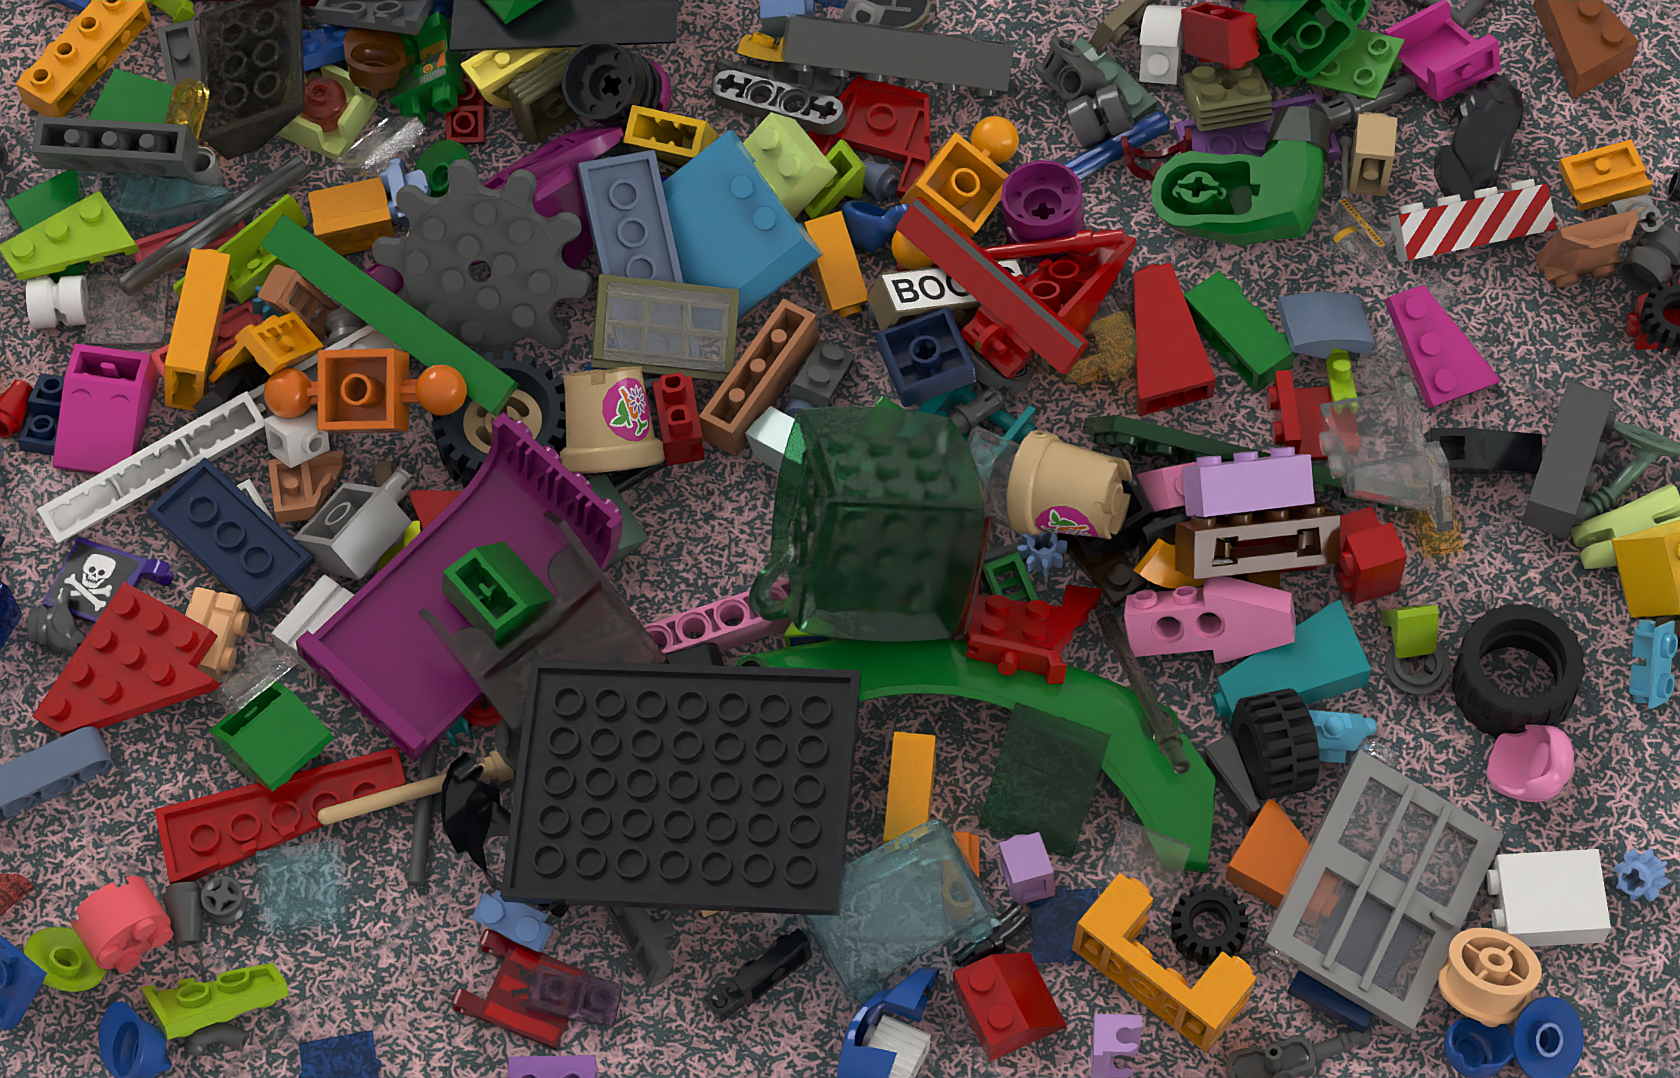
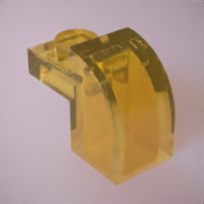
M1127 309L1089 323L1088 326L1099 354L1077 361L1070 372L1065 374L1068 382L1076 380L1078 387L1100 379L1098 371L1105 369L1108 380L1112 383L1121 378L1130 369L1137 353V337Z

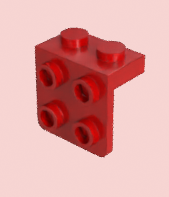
M1291 370L1275 371L1273 386L1267 387L1269 411L1274 410L1275 421L1272 422L1273 444L1279 445V448L1295 447V454H1311V461L1357 457L1360 452V442L1355 412H1351L1348 405H1342L1341 412L1337 413L1332 404L1329 386L1294 389Z

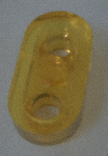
M186 78L177 83L171 93V100L164 124L187 125L198 140L209 100L207 86L194 78Z

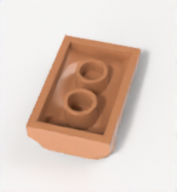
M1632 210L1560 228L1535 256L1539 272L1545 274L1547 283H1555L1557 288L1574 285L1579 282V277L1593 274L1594 279H1601L1617 272L1615 267L1619 266L1622 262L1618 248L1623 241L1632 238L1635 226L1639 220L1637 211Z

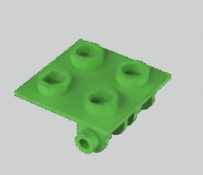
M1354 28L1359 35L1311 81L1307 79L1306 84L1341 93L1349 92L1358 97L1376 101L1388 75H1391L1393 72L1399 73L1401 70L1402 58H1399L1398 55L1405 40Z

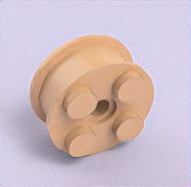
M1472 928L1460 932L1451 941L1448 950L1449 960L1445 962L1442 970H1440L1438 984L1442 997L1456 1010L1481 1022L1485 1026L1497 1027L1500 1024L1516 1021L1521 1010L1531 1002V992L1535 990L1540 982L1542 969L1535 953L1518 938L1496 929Z

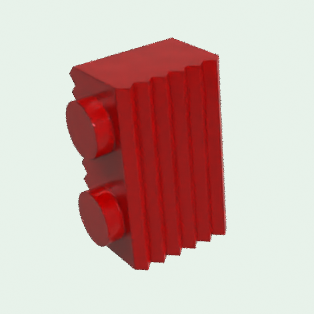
M1206 1L1181 9L1185 54L1198 57L1200 62L1223 63V68L1239 69L1246 65L1245 62L1258 58L1260 52L1257 51L1259 48L1257 44L1259 38L1256 36L1258 30L1255 28L1258 23L1255 22L1257 18L1255 14Z

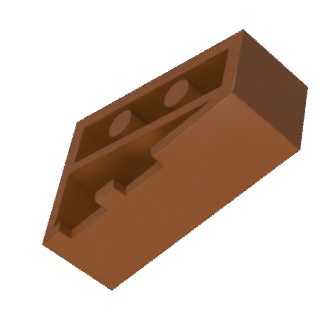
M1534 0L1533 6L1548 43L1552 45L1557 58L1558 68L1565 77L1571 100L1632 66L1639 41L1603 0Z

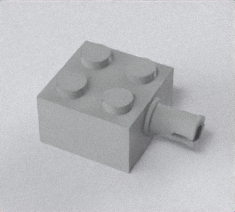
M400 467L394 470V473L381 487L344 482L293 539L314 557V564L322 572L360 580L372 573L378 565L377 560L387 549L396 546L404 537V531L412 521L397 504L417 483L413 478L408 481L411 475Z

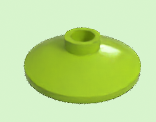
M50 927L37 931L27 940L23 954L47 973L42 983L54 989L69 992L85 991L97 986L104 979L107 969H101L96 965L74 929Z

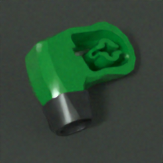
M1288 106L1280 109L1275 114L1265 144V154L1262 157L1246 154L1217 155L1196 151L1174 155L1158 170L1151 185V202L1159 217L1168 226L1186 234L1222 243L1243 246L1270 240L1300 238L1306 235L1314 221L1324 190L1325 165L1329 155L1330 120L1325 114L1313 108Z

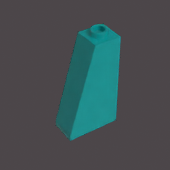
M1341 600L1332 602L1297 625L1295 629V642L1255 653L1218 677L1215 694L1211 696L1212 704L1218 718L1225 717L1229 729L1233 728L1234 709L1240 698L1290 688L1297 692L1305 705L1368 685L1371 668Z

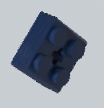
M948 307L876 333L879 351L904 407H909L977 381L975 365L952 312ZM928 355L930 359L923 360L921 356Z

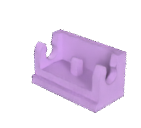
M1094 1014L1091 1038V1078H1129L1133 1075V1069L1116 1068L1113 1064V1058L1117 1055L1131 1056L1138 1054L1143 1015Z

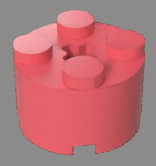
M140 876L125 877L129 884L118 888L114 882L101 887L78 906L75 912L79 919L77 921L71 919L72 928L96 965L101 969L116 968L119 973H126L140 963L141 958L139 956L152 947L157 948L166 944L174 935L170 928L171 920L146 881Z

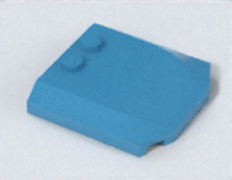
M728 130L665 180L662 186L683 282L685 284L739 289L738 322L824 254L802 224L794 220L754 164L756 162L734 130ZM692 306L691 318L693 326L700 329L721 331L723 310Z

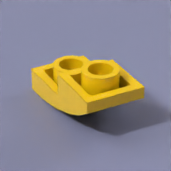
M753 32V35L746 34L740 41L737 53L761 60L784 62L781 59L784 36L781 38L778 46L773 44L775 40L773 37L764 33Z

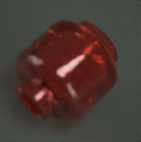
M319 76L305 82L298 91L297 104L301 118L321 126L323 133L338 129L337 122L348 106L344 88L338 81L330 77Z

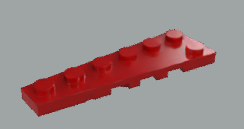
M398 747L294 773L287 783L279 786L273 792L260 783H254L154 809L169 883L195 881L322 827L324 824L319 822L318 813L323 808L406 785Z

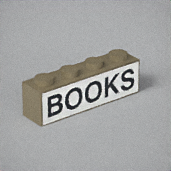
M1017 259L996 260L1014 277L1019 274L1024 276ZM929 266L911 271L898 272L891 270L879 274L867 296L880 330L945 307L950 308L957 326H964L972 321L978 308L982 305L940 267L932 268Z

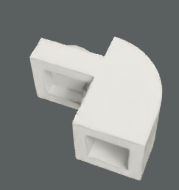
M1156 4L1147 6L1142 21L1139 45H1142L1139 82L1179 84L1181 48L1184 46L1181 9L1186 7Z

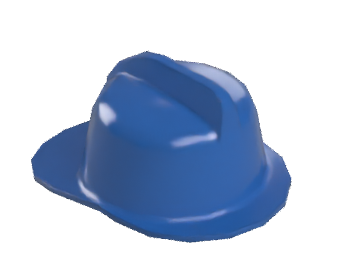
M114 1002L107 1008L101 1019L98 1041L101 1059L114 1078H155L159 1071L171 1069L172 1062L166 1052V1037L158 1026L140 1019L135 1011L125 1002Z

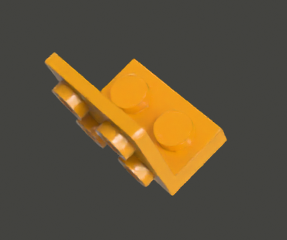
M381 177L308 193L315 237L338 254L345 255L372 249L373 243L380 237L396 238Z
M294 311L281 317L275 314L267 318L261 325L255 327L253 324H249L235 336L237 341L235 346L217 358L214 363L217 368L208 379L213 385L217 384L235 370L253 362H257L269 375H272L281 369L291 367L316 355L318 350H321L324 345Z

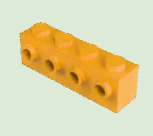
M91 0L90 4L79 16H75L69 22L67 29L55 42L47 45L42 56L21 74L16 86L23 103L46 117L64 118L150 24L152 19L146 0Z

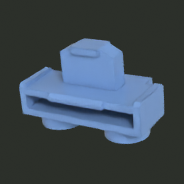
M401 157L385 162V170L380 171V176L386 192H391L393 201L388 202L387 205L394 224L402 223L405 229H409L408 218L396 204L395 199L398 190L404 185L411 184L419 187L425 194L430 196L431 188L429 180L422 170L419 169L408 173L409 170Z
M496 890L494 896L483 893L471 919L520 945L523 944L537 952L543 951L554 926L545 922L548 916L547 913L527 903L504 902L500 897V890Z

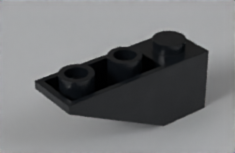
M1431 428L1422 435L1423 474H1537L1542 461V434L1478 428Z

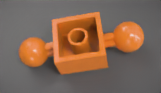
M395 348L318 350V381H311L304 372L298 369L284 368L272 374L264 387L265 403L275 415L286 419L297 418L304 415L312 405H318L317 430L333 434L409 432V403L419 402L427 412L444 416L457 411L463 405L467 395L464 377L458 370L448 365L431 366L423 371L418 379H409V353Z

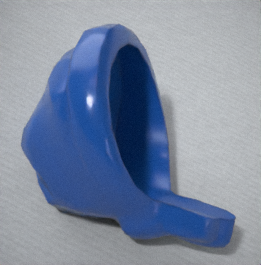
M846 201L842 214L852 245L866 252L874 253L878 248L890 242L897 230L895 229L909 208L908 203L894 206L887 211L863 201Z

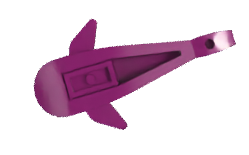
M598 125L572 131L509 165L482 184L489 189H499L507 183L509 176L518 169L529 170L537 179V188L533 195L532 203L537 213L545 217H552L562 212H571L580 219L582 227L579 236L567 242L562 249L564 263L568 267L576 269L594 246L577 165L578 163L596 160L598 156L615 146L624 137L625 133L622 127L618 125ZM476 260L471 263V266L484 263L485 261ZM377 262L363 271L394 294L398 293L403 287L402 275L390 266Z

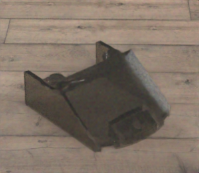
M549 510L542 516L564 545L562 549L554 554L547 566V576L559 595L495 645L483 630L474 626L464 627L451 636L440 620L426 608L418 612L461 668L462 673L520 743L531 660L667 664L669 661L566 521Z

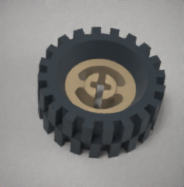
M504 351L503 359L500 360L494 359L493 352L483 353L482 355L485 360L520 384L498 415L494 416L467 395L463 405L454 413L444 416L432 414L433 421L431 422L442 464L447 466L448 474L454 481L461 477L464 489L485 461L492 444V422L503 412L507 413V416L513 421L515 419L522 421L532 432V438L542 447L545 445L550 446L559 456L562 449L566 447L564 383L559 376L553 378L552 368L543 362L537 369L535 357L524 354L520 362L516 361L514 351Z

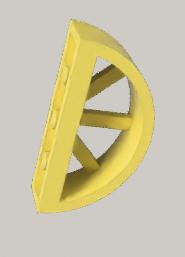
M579 47L484 50L460 65L486 101L497 107L512 108L508 86L516 75L532 71L540 66L542 61L552 53L559 54L566 49H570L571 54H573Z

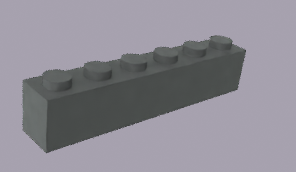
M787 13L781 59L784 62H789V69L811 72L812 66L827 68L826 74L848 77L849 71L864 72L863 78L872 81L885 82L886 76L901 77L900 83L904 85L922 87L923 81L938 82V89L959 92L960 86L975 87V94L995 97L997 96V90L1008 92L1014 46L1008 42Z

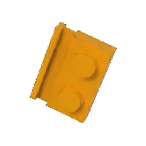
M1632 139L1562 158L1558 165L1572 198L1575 197L1579 212L1606 205L1609 202L1648 193L1653 185L1651 179L1648 180L1646 176V168Z

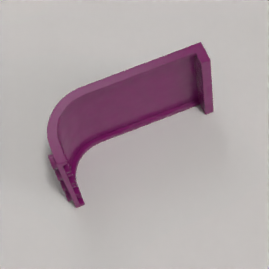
M504 412L492 422V444L485 461L460 495L314 634L307 630L296 640L298 656L414 762L423 756L579 603L601 576L614 556L621 540L623 518L621 517L620 509L608 498L602 500L592 491L589 481L582 474L576 471L572 474L562 465V459L554 449L548 445L542 447L532 438V432L519 419L513 421ZM505 541L557 598V602L493 649L441 591L442 575L446 568L473 548Z

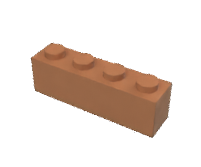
M784 298L781 300L699 415L704 441L736 457L748 441L745 432L756 419L770 406H773L818 342L819 332L816 314Z

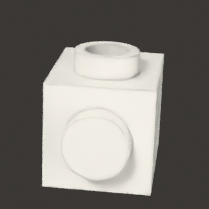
M311 407L304 415L297 418L286 419L274 414L264 419L269 453L289 468H293L329 451L328 432L317 430L318 411Z

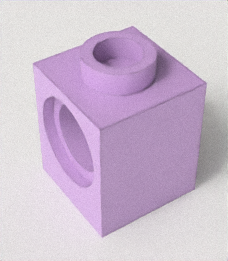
M1039 832L1029 835H1016L1007 841L999 842L1000 864L1013 902L1016 901L1021 905L1055 895L1054 871Z

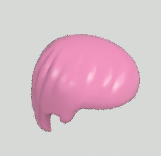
M1525 725L1527 730L1522 733H1503L1499 735L1490 753L1486 772L1487 778L1495 791L1521 801L1542 802L1553 798L1562 790V787L1569 780L1574 766L1572 743L1565 732L1549 725Z

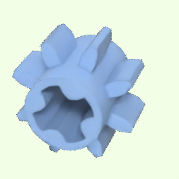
M1044 531L1041 535L1021 534V543L1023 545L1017 547V552L1019 551L1022 559H1027V572L1035 569L1042 571L1043 576H1047L1048 569L1053 565L1057 568H1062L1063 557L1061 554L1067 551V541H1058V533Z
M1651 848L1642 853L1641 856H1639L1635 849L1630 850L1624 854L1625 862L1619 863L1613 869L1619 873V883L1616 888L1622 889L1625 893L1629 894L1630 901L1632 902L1643 894L1650 902L1660 895L1658 888H1663L1670 883V880L1664 877V867L1667 865V862L1661 861L1658 857L1654 856L1653 849Z

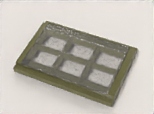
M599 274L596 291L591 368L610 370L617 367L641 366L642 374L662 376L683 373L684 377L691 376L692 379L724 382L734 368L739 289Z

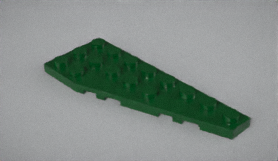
M1120 415L1085 418L1082 434L1093 436L1092 443L1100 446L1115 448L1116 446L1126 447L1128 445L1131 446L1130 453L1145 457H1153V455L1164 457V455L1179 457V462L1186 464L1197 462L1196 458L1205 456H1221V462L1234 461L1233 453L1258 451ZM1258 451V458L1270 456V453ZM1311 464L1315 493L1326 494L1327 490L1341 493L1340 499L1362 504L1364 498L1378 501L1377 508L1401 513L1402 507H1416L1419 491Z

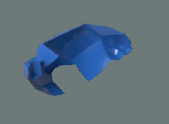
M928 966L919 968L893 988H884L860 1005L849 1023L844 1036V1044L839 1052L837 1078H889L897 1053L878 1048L862 1047L864 1036L871 1024L875 1025L881 1008L920 1023L929 999L922 992L926 987L928 993L931 994L934 979H938L939 968Z

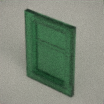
M1016 702L978 826L1008 837L1039 832L1046 850L1072 859L1111 735Z

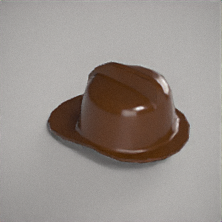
M358 27L351 28L345 34L343 41L349 77L353 84L370 90L372 98H377L380 90L390 89L396 85L401 70L405 68L404 43L396 32Z

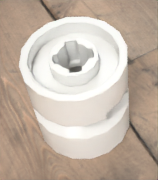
M84 275L62 276L58 283H55L51 278L28 279L26 285V305L29 321L33 329L55 328L59 321H62L67 327L88 325L90 323V296Z

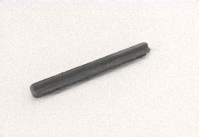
M299 156L292 157L117 278L118 286L127 296H132L189 257L192 248H202L308 174L307 165Z

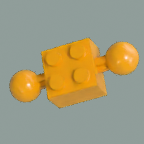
M989 116L975 125L971 133L970 143L955 132L937 151L900 200V203L902 205L908 203L910 207L916 197H923L971 239L1001 200L1003 183L1009 175L997 165L1007 162L1016 153L1019 145L1017 129L1004 117ZM896 230L892 238L891 249L894 258L901 266L909 270H917L926 266L930 267L934 263Z

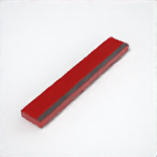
M916 197L895 229L1061 374H1068L1090 342L923 197Z

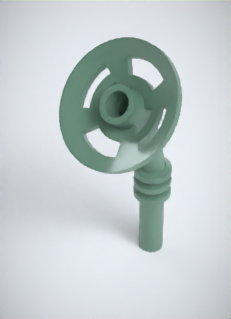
M1615 421L1613 428L1626 441L1635 446L1632 454L1636 457L1607 487L1601 486L1598 488V491L1596 490L1591 495L1585 497L1584 501L1588 502L1582 522L1593 516L1601 515L1603 512L1605 513L1610 508L1616 506L1617 499L1649 467L1651 462L1655 463L1658 455L1680 457V443L1650 430ZM1555 535L1558 539L1564 538V537Z

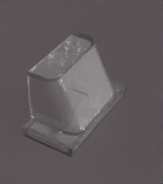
M1409 375L1393 378L1394 390L1319 404L1322 432H1319L1321 451L1323 456H1328L1332 478L1339 477L1346 496L1426 512L1430 514L1437 533L1454 530L1449 463L1439 441L1427 443L1421 431L1419 397Z

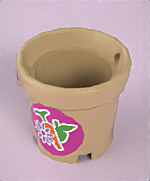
M641 366L617 367L610 370L597 369L563 375L566 447L560 452L562 465L572 474L575 471L580 474L629 470L664 462L663 441L661 442L654 435Z
M1030 431L1018 448L1009 475L1006 513L1010 527L1017 534L1041 535L1046 531L1111 539L1110 533L1117 534L1120 531L1128 510L1131 494L1123 493L1122 480L1132 482L1130 463L1126 459L1108 456L1062 442L1056 434L1047 431Z

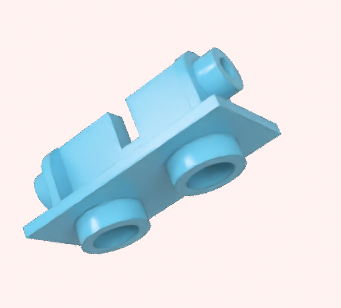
M1639 620L1638 627L1634 628L1632 656L1647 660L1646 665L1632 664L1629 693L1633 695L1634 702L1648 703V708L1650 709L1667 702L1674 690L1675 679L1673 674H1671V665L1678 646V638L1674 634L1675 621H1669L1655 627L1656 622L1653 620Z

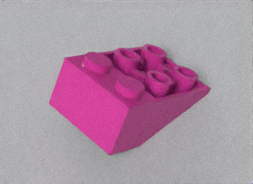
M74 344L64 377L53 468L100 474L138 452L159 381V374L151 354Z

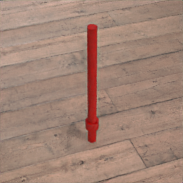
M1093 229L1077 231L1076 235L983 247L982 249L994 260L998 261L1071 251L1086 254L1096 252V248L1126 244V234L1124 229L1095 233ZM897 262L898 272L911 271ZM933 263L930 267L938 268L939 266Z

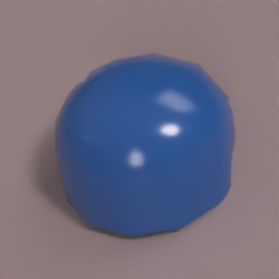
M1470 1017L1458 1019L1445 1033L1444 1055L1453 1068L1467 1078H1491L1508 1064L1514 1055L1512 1034L1505 1024H1500L1497 1027H1488Z

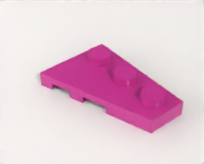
M1424 284L1392 295L1384 300L1427 409L1501 382L1499 377Z

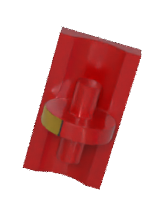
M983 305L978 308L972 321L960 331L962 337L1008 379H1012L1019 370L1024 368L1035 351Z

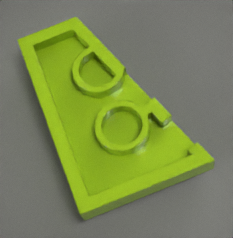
M100 191L91 194L0 244V253L18 281L64 271L67 265L89 260L90 264L105 261L104 256L124 252L125 256L139 253L136 243Z

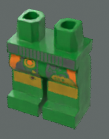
M440 12L427 17L418 35L397 33L404 43L406 65L401 70L396 85L389 89L388 98L399 109L402 120L413 128L426 123V110L432 107L439 113H448L457 109V96L466 92L465 82L462 80L463 70L460 65L462 63L461 51L450 52L449 50L452 23Z

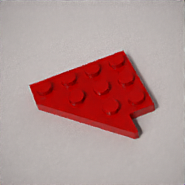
M123 581L32 717L58 734L65 736L83 727L92 726L101 729L217 690L221 684L198 670L197 667L218 635L204 625Z

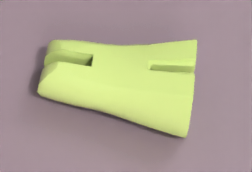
M1668 484L1620 508L1583 521L1581 526L1576 525L1572 527L1570 532L1576 547L1588 546L1579 554L1584 568L1596 569L1617 566L1611 539L1680 520L1679 492L1675 485Z

